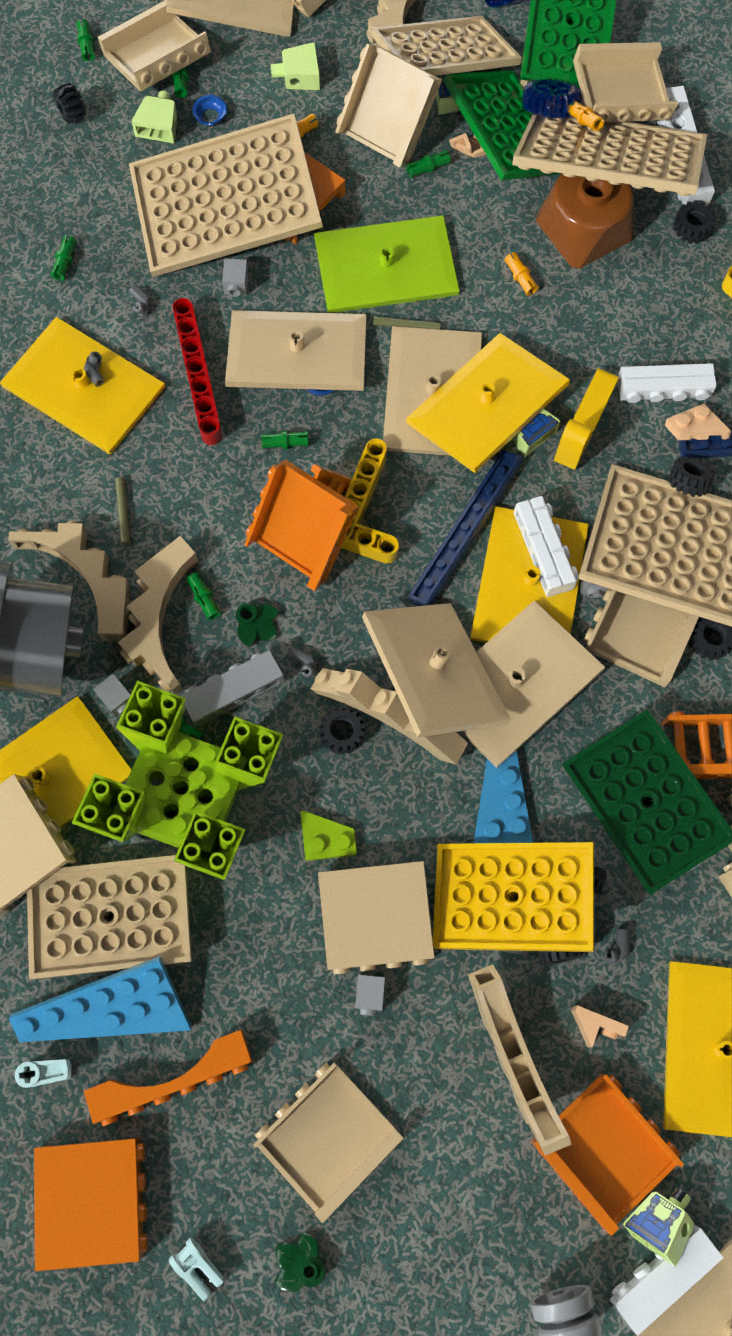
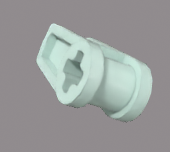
M69 1059L24 1062L15 1071L17 1084L25 1088L72 1078V1064ZM35 1071L36 1074L35 1077L30 1079L25 1078V1072Z
M192 1237L186 1241V1246L177 1255L173 1254L169 1258V1263L175 1272L190 1285L204 1302L209 1298L211 1291L204 1283V1279H201L195 1272V1268H200L209 1278V1282H212L216 1287H220L225 1281V1278Z

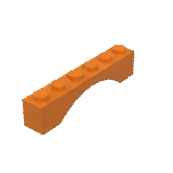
M239 1030L214 1040L208 1052L197 1065L184 1075L170 1082L155 1086H136L111 1080L84 1090L92 1123L101 1122L102 1126H106L118 1121L117 1115L126 1111L131 1116L144 1111V1104L154 1101L155 1106L171 1100L170 1094L180 1091L181 1095L197 1090L196 1084L205 1080L207 1085L223 1080L222 1074L232 1070L233 1075L248 1070V1064L253 1062L244 1032Z

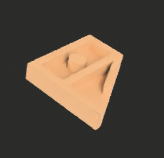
M705 403L667 418L665 423L667 429L678 440H708L709 435H721L722 439H728L731 434L729 428Z

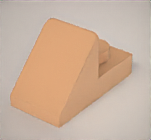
M573 1006L571 1012L587 1047H593L599 1028L602 1029L600 1034L616 1040L617 1036L626 1037L628 1025L581 1006Z

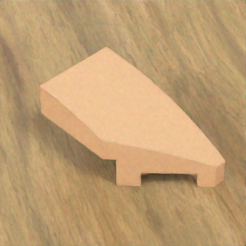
M464 133L449 140L451 147L471 157L476 158L486 155L475 135L468 138L467 134Z

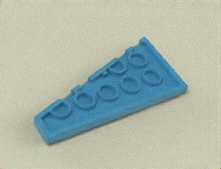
M517 751L498 768L486 759L473 843H533Z
M160 956L15 1012L9 1017L19 1042L191 1031L192 1028L188 1015Z

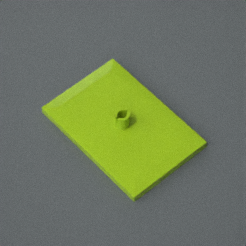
M443 215L314 233L328 313L459 295V287Z

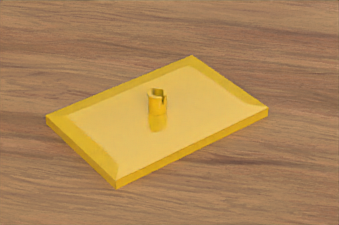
M55 317L0 382L3 388L110 455L166 387L162 381ZM91 352H98L102 356L99 373L105 379V382L99 387L92 383L84 370L86 359Z
M499 333L406 418V422L461 464L476 473L569 385L570 379Z
M495 506L470 640L487 643L533 601L539 604L571 635L580 579L577 580L573 590L546 597L539 579L541 571L533 564L514 516V510ZM551 517L553 523L558 524L560 527L561 543L568 547L570 553L569 563L571 567L575 566L579 577L588 524Z
M78 696L0 750V784L13 774L28 777L35 785L34 792L37 797L46 803L48 815L59 824L60 828L73 820L94 773L122 784L127 781L131 773V768Z
M594 843L438 844L433 948L449 950L594 952ZM519 895L518 900L513 902V899Z
M669 962L663 1129L732 1137V968ZM724 1046L726 1047L725 1054L720 1050Z

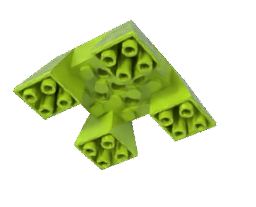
M137 681L116 726L140 750L126 784L94 773L72 820V824L120 842H125L137 833L179 848L174 862L226 880L245 829L227 823L226 820L239 790L265 782L283 734L234 716L222 747L211 745L180 733L186 698ZM188 765L198 767L195 771L191 772L185 769ZM154 779H162L164 781L159 786L151 784ZM183 787L188 791L183 795L175 793V790ZM203 796H208L212 801L203 804L199 799ZM171 810L178 813L175 818L164 816L167 811Z

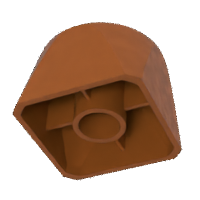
M562 173L539 209L536 222L568 264L574 268H582L632 241L634 230V197L630 184L621 183L620 185H614L600 179L590 181L582 176L566 177Z

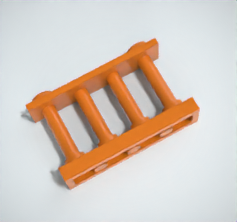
M672 712L662 721L663 726H673L675 749L696 779L732 778V714L685 715L684 712ZM698 725L702 761L699 764H690L686 757L683 726ZM708 725H723L727 758L724 764H715V761L712 760Z

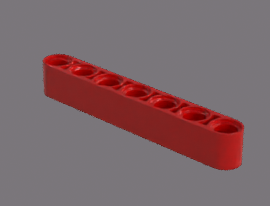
M179 298L173 303V313L198 426L203 442L208 445H215L221 441L222 432L193 304L187 298ZM205 409H209V410H210V411H208V412H202V411L205 410ZM210 429H214V430H215V431H213V432H211V433H208V432H207V431L210 430Z

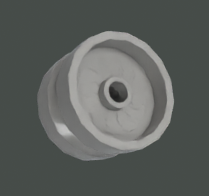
M572 1285L543 1293L530 1301L534 1320L543 1323L537 1330L538 1336H601L603 1334L598 1314L590 1311L595 1305V1300L589 1285Z

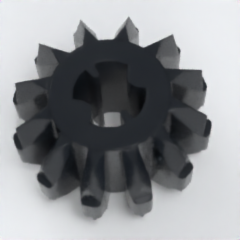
M70 82L59 85L53 91L56 108L59 110L60 115H62L63 120L69 124L81 121L86 116V106L80 92Z

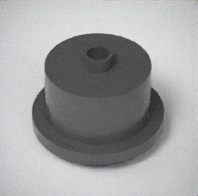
M0 561V692L61 696L67 656L80 657L83 627L70 626L74 586L15 578L13 563Z

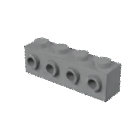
M270 650L265 653L263 651L258 652L250 658L251 660L243 664L236 663L228 669V672L222 675L215 674L209 677L206 683L198 687H189L184 691L181 697L186 698L185 708L196 728L285 682L283 674Z

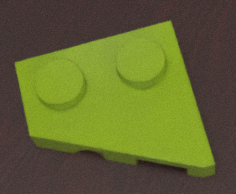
M300 811L306 862L357 856L353 828L306 811Z

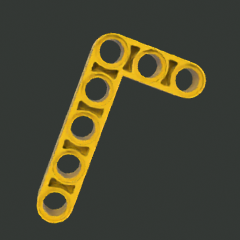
M600 368L597 369L573 420L569 419L554 458L555 462L573 470L576 469L613 393L619 376Z
M375 438L366 444L345 495V498L359 507L341 548L389 564L398 557V540L392 535L360 525L386 462L387 446L383 440ZM376 451V452H380L381 454H380V455H373V454H371V453ZM366 471H370V472H372L373 474H372V475H365V474H363V473L366 472ZM362 491L365 494L359 496L356 495L355 492ZM368 539L371 543L365 545L360 543V541ZM384 547H391L393 551L384 552L382 549Z

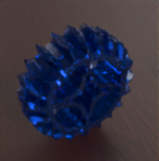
M548 78L533 80L527 83L523 91V107L528 112H532L533 115H539L540 117L544 116L555 119L571 117L569 115L571 113H568L569 105H574L575 101L581 103V92L576 85L564 82L563 80L559 81Z

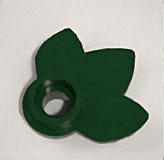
M249 603L241 605L235 615L239 624L237 635L240 641L245 646L251 647L257 638L263 641L276 639V628L272 620L278 616L279 611L272 605L265 603L258 606ZM246 613H251L252 618L245 619L244 615Z
M303 1232L298 1245L283 1243L276 1246V1259L279 1266L283 1269L275 1279L278 1287L288 1292H296L303 1286L311 1288L323 1282L326 1268L323 1261L319 1258V1244L312 1235ZM309 1266H312L315 1270L312 1278L307 1275V1268Z

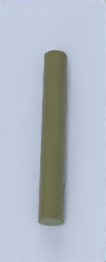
M376 316L373 319V326L439 330L441 323Z
M117 477L115 483L121 545H129L130 532L125 478Z

